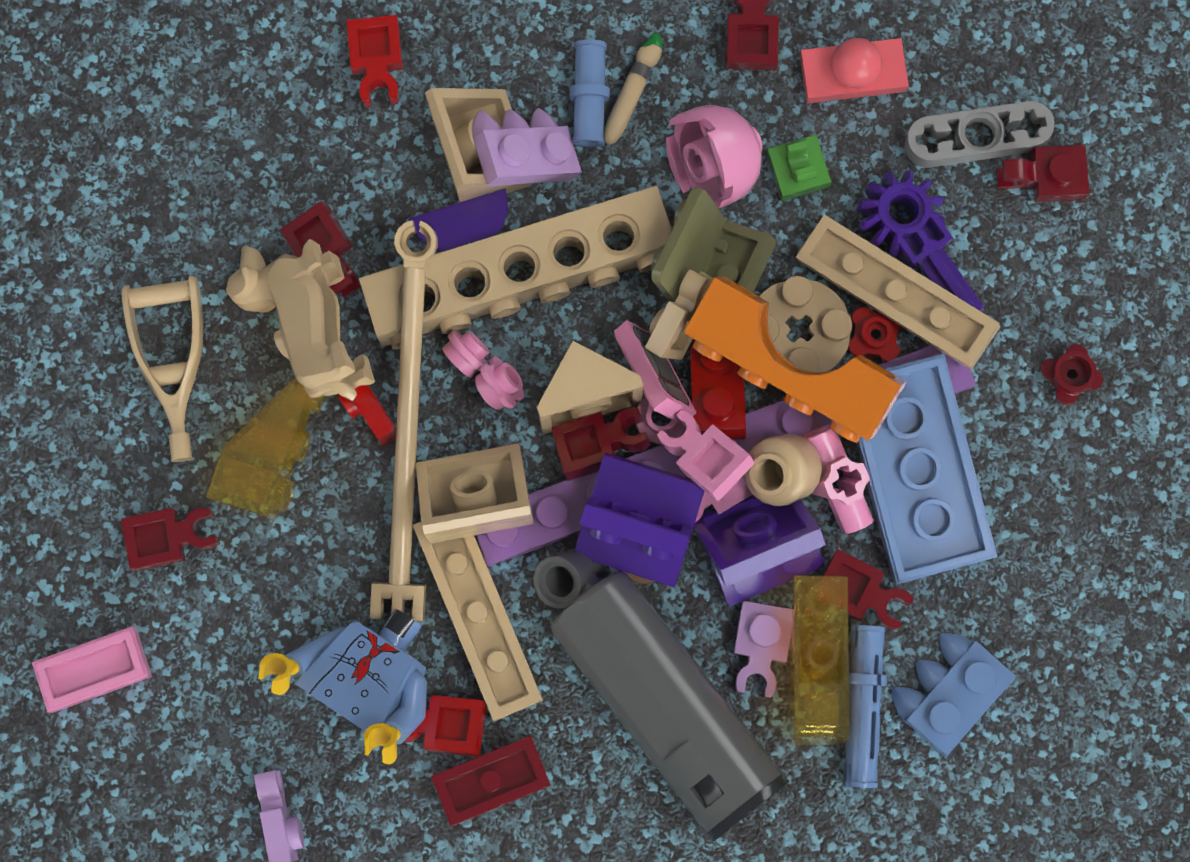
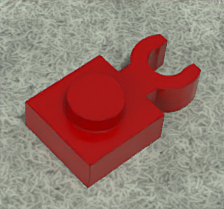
M397 15L346 20L353 75L366 74L359 86L360 97L365 108L372 107L371 93L377 87L387 88L391 104L398 105L400 99L398 85L394 77L389 74V71L403 70Z
M431 695L429 710H426L425 719L404 742H413L424 735L423 748L429 752L479 757L487 704L483 700Z

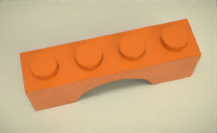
M725 276L714 277L684 331L686 335L696 340L692 346L696 351L717 362H720L723 356L741 366L738 374L742 378L763 389L767 387L768 383L787 393L783 400L788 405L810 416L814 410L833 420L829 427L834 432L852 442L857 443L860 437L869 441L876 436L907 381L862 355L854 357L842 367L829 372H812L793 365L781 355L772 341L768 327L770 302Z

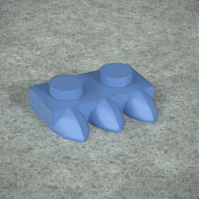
M941 633L939 635L940 649L951 667L948 668L935 661L917 660L915 662L917 678L927 694L924 695L917 690L907 687H893L892 699L900 717L943 756H948L1016 676L977 641L972 642L958 634Z

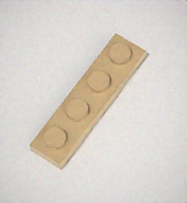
M823 215L796 256L797 261L969 370H972L1000 328L999 322L826 215Z
M421 522L414 524L415 533L493 721L495 722L542 702V696L475 536L430 544L423 534Z

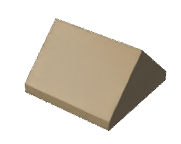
M431 88L425 92L430 114L459 202L505 188L506 192L510 193L534 184L487 186L473 140L472 125L477 112L482 110L491 116L501 128L506 111L512 110L505 89Z
M572 341L537 406L543 435L551 433V427L601 411L602 415L606 416L638 406L643 397L641 376Z
M519 443L416 463L421 525L423 534L430 544L534 524Z

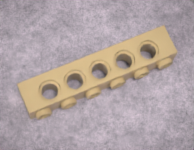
M657 185L434 254L427 261L424 292L432 294L435 297V303L430 310L423 312L422 335L441 329L442 334H450L453 330L461 331L472 325L471 319L491 314L493 319L506 317L520 311V304L540 298L541 303L554 302L570 295V288L589 283L591 288L602 287L617 281L620 278L619 273L637 267L639 272H650L656 251L659 247L666 244L672 231ZM622 231L632 238L633 243L625 250L615 251L610 249L604 240L610 233ZM573 246L581 250L584 257L574 266H564L555 259L557 252L564 247ZM523 261L532 265L535 269L534 273L526 281L516 282L506 275L508 268L513 263ZM404 264L359 278L374 330L382 347L391 345L392 349H400ZM467 277H478L484 281L485 287L475 297H464L457 292L459 283Z

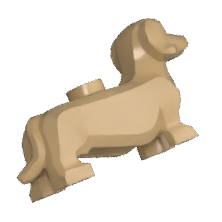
M309 239L303 246L301 257L284 254L266 266L260 252L255 248L245 245L241 249L239 269L229 277L226 291L229 297L240 308L250 312L265 313L276 307L280 329L274 333L275 344L282 355L289 359L297 381L304 386L305 392L310 398L340 394L353 401L357 396L354 388L361 385H370L375 380L368 357L362 354L355 358L353 362L347 354L344 343L340 341V307L336 294L329 288V286L345 279L339 257L330 251L322 254L320 245Z

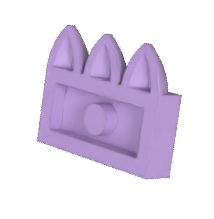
M538 108L534 111L530 127L519 114L511 109L506 111L501 128L487 113L482 110L477 112L472 125V135L487 186L572 181L582 173L568 126H558L555 120L542 109Z

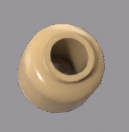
M792 433L776 435L754 445L749 452L755 464L744 474L745 482L751 493L762 503L772 506L792 504L810 495L820 482L822 473L820 455L814 445L802 436Z

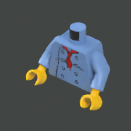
M398 609L394 610L379 634H376L355 620L347 627L341 626L291 651L286 656L279 653L266 655L260 662L258 679L262 680L270 674H277L278 676L272 681L271 692L276 695H282L289 689L291 676L299 678L295 685L365 731L363 735L365 755L368 756L375 747L384 746L382 749V762L392 764L397 758V744H402L426 717L427 681L424 677L426 667L405 652L422 625Z

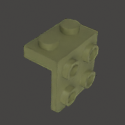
M694 187L688 198L682 200L678 205L674 215V227L665 245L659 247L653 257L651 265L652 281L667 300L671 302L676 301L680 285L690 269L697 273L702 271L712 278L725 276L747 290L754 292L776 246V241L772 235L726 220L708 192Z

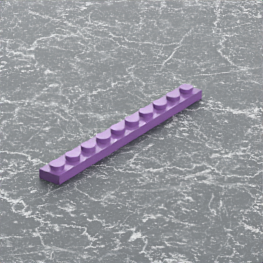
M929 346L879 366L886 369L944 353L933 346ZM944 354L954 393L957 394L973 388L976 383L971 370ZM783 400L745 414L746 439L731 440H735L742 449L749 453L754 445L764 439L788 433L803 437V435L816 428L831 424L833 420L816 410L813 411L811 416L804 414ZM663 445L626 458L689 478L676 464L681 456L670 454ZM598 472L570 481L566 480L529 494L534 524L476 535L487 566L499 564L579 534L582 525H579L585 504L592 495Z

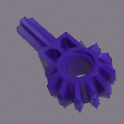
M906 170L900 183L891 171L883 174L881 178L882 186L878 183L870 182L865 188V193L869 199L860 200L856 208L857 212L867 216V218L859 223V232L868 233L874 231L876 234L870 241L871 244L879 247L883 241L889 243L887 253L911 269L919 267L926 278L982 312L984 310L982 303L944 250L953 237L944 225L945 217L934 212L943 204V196L934 195L927 197L926 195L932 185L931 179L923 180L918 187L913 184V171ZM900 204L907 207L912 214V222L909 224L895 222L890 217L889 206Z

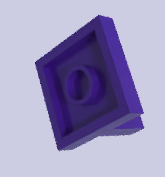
M605 452L592 495L585 504L579 525H582L575 552L584 554L592 562L675 588L705 491L690 478Z
M752 494L721 514H718L715 508L704 512L693 527L696 536L709 557L720 591L728 607L825 566L819 549L826 545L821 529L801 499L789 505L772 506L762 503Z

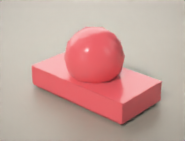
M854 37L844 41L839 46L805 49L800 52L806 104L907 92L909 87L902 38L870 42L864 38Z

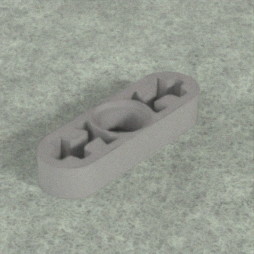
M1035 101L926 116L915 121L910 127L905 138L904 148L908 158L914 164L924 168L1030 153L1034 147H1043L1054 131L1055 122L1051 111L1045 105ZM1024 116L1029 117L1031 124H1040L1041 126L1034 135V138H1029L1027 130L1011 131L1006 138L1008 143L1003 142L1004 129L1020 126ZM1001 119H1005V125H1004V126H1003V123H1002ZM974 122L986 124L993 134L992 143L985 147L972 145L966 138L965 128ZM951 126L956 127L954 142L958 149L956 151L952 149L953 140L938 143L934 153H928L926 145H917L924 131H929L932 139L948 138Z

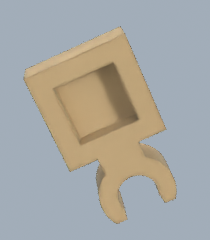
M690 269L680 285L676 301H669L667 306L659 310L653 318L649 328L651 336L645 346L646 349L661 358L683 359L693 340L684 331L714 278L702 271L697 273Z

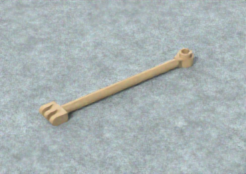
M413 220L405 222L398 228L394 241L397 252L404 258V286L389 582L374 581L372 583L370 618L382 620L384 599H392L391 615L395 609L404 613L405 600H413L412 619L416 622H424L426 584L410 583L425 271L427 269V261L435 254L438 248V238L430 225L420 221L419 232L426 236L427 245L420 252L411 251L408 246V240L413 234L417 233Z

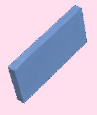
M939 354L886 368V370L907 381L876 436L869 441L860 437L856 444L861 463L864 464L870 478L867 486L893 583L901 584L996 558L997 553L945 355Z

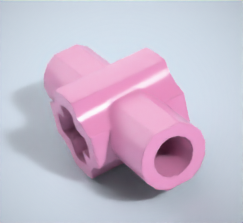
M829 424L803 435L816 448L822 464L820 482L812 494L828 499L841 533L849 534L869 526L874 521L863 496L865 485L870 481V478L863 463L848 459L838 434L829 427ZM837 470H841L843 472V476H841L840 478ZM836 480H837V485H838V487H839L838 489H837V488H833V485H832V483L835 482Z

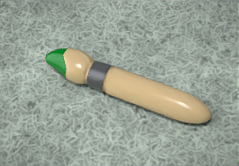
M653 33L636 54V62L624 82L604 127V139L607 145L615 143L623 134L648 81L651 68L657 64L661 57L662 39L659 33Z

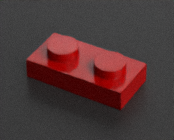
M692 340L690 343L692 405L697 412L693 418L700 427L702 435L713 424L730 439H746L744 378L738 374L741 366L724 356L720 362H717L702 355L692 347L696 341Z

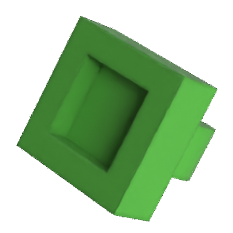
M817 135L767 149L766 156L781 201L830 188L831 179Z

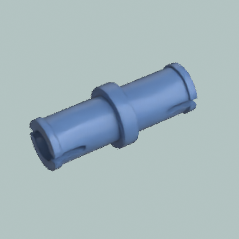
M579 40L574 43V49H576L575 85L570 87V100L574 101V137H572V143L581 147H599L605 145L604 102L609 100L610 88L605 86V51L607 50V44L601 40Z

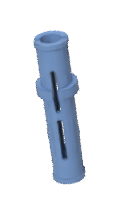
M851 625L849 673H844V684H849L843 786L878 788L877 765L880 737V702L882 686H887V675H883L882 662L885 627Z

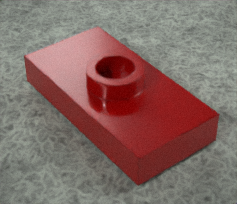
M368 385L354 388L357 396L353 401L340 394H336L352 419L362 414L383 447L396 440L394 424Z

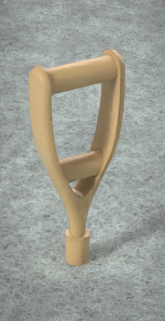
M189 276L188 280L132 289L129 285H126L122 288L121 295L128 338L141 372L163 406L169 420L172 434L168 435L171 462L192 460L189 433L185 432V413L203 348V312L198 280L195 276ZM191 300L192 343L188 361L149 367L138 334L135 309ZM181 383L179 390L174 395H168L162 388L165 385Z

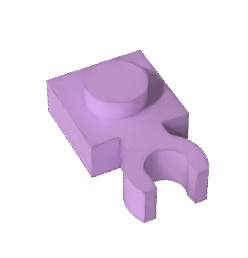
M747 601L742 602L733 654L746 656L748 661L747 665L736 676L735 689L737 693H744L747 678L750 675L757 674L765 681L764 697L771 698L773 696L777 682L773 671L770 669L771 661L787 662L795 610Z
M274 770L254 775V780L262 812H260L268 860L269 862L298 861L297 849L304 848V835L299 817H291L289 807H286L281 771Z

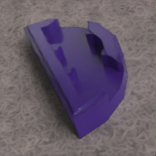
M506 188L418 215L408 220L414 221L417 231L415 234L419 241L426 245L427 239L424 234L419 232V224L422 221L430 225L438 238V248L436 250L438 252H444L496 236L503 229L509 213Z

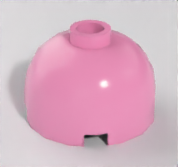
M705 105L682 112L670 120L668 126L675 125V131L673 136L666 138V151L674 178L683 193L688 192L690 186L692 189L694 187L704 189L719 209L749 193L760 175L762 140L757 130L746 119L731 108Z

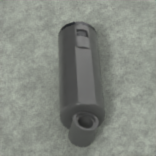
M571 547L544 559L535 569L533 577L535 591L546 605L556 609H564L551 624L552 634L713 842L790 782L625 572H616L604 578L603 565L592 562L591 559L582 553L575 552L576 547ZM565 568L573 577V586L565 578Z

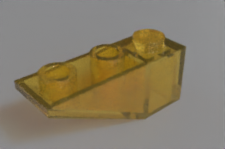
M295 377L223 447L206 497L215 504L275 522L278 511L285 512L290 504L294 491V482L289 481L295 461L302 462L306 456L311 433L305 430L311 412L319 413L325 396L310 398L306 394L304 386Z
M794 576L789 679V745L842 746L849 739L848 577Z

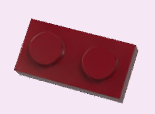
M531 735L431 776L451 827L551 786Z

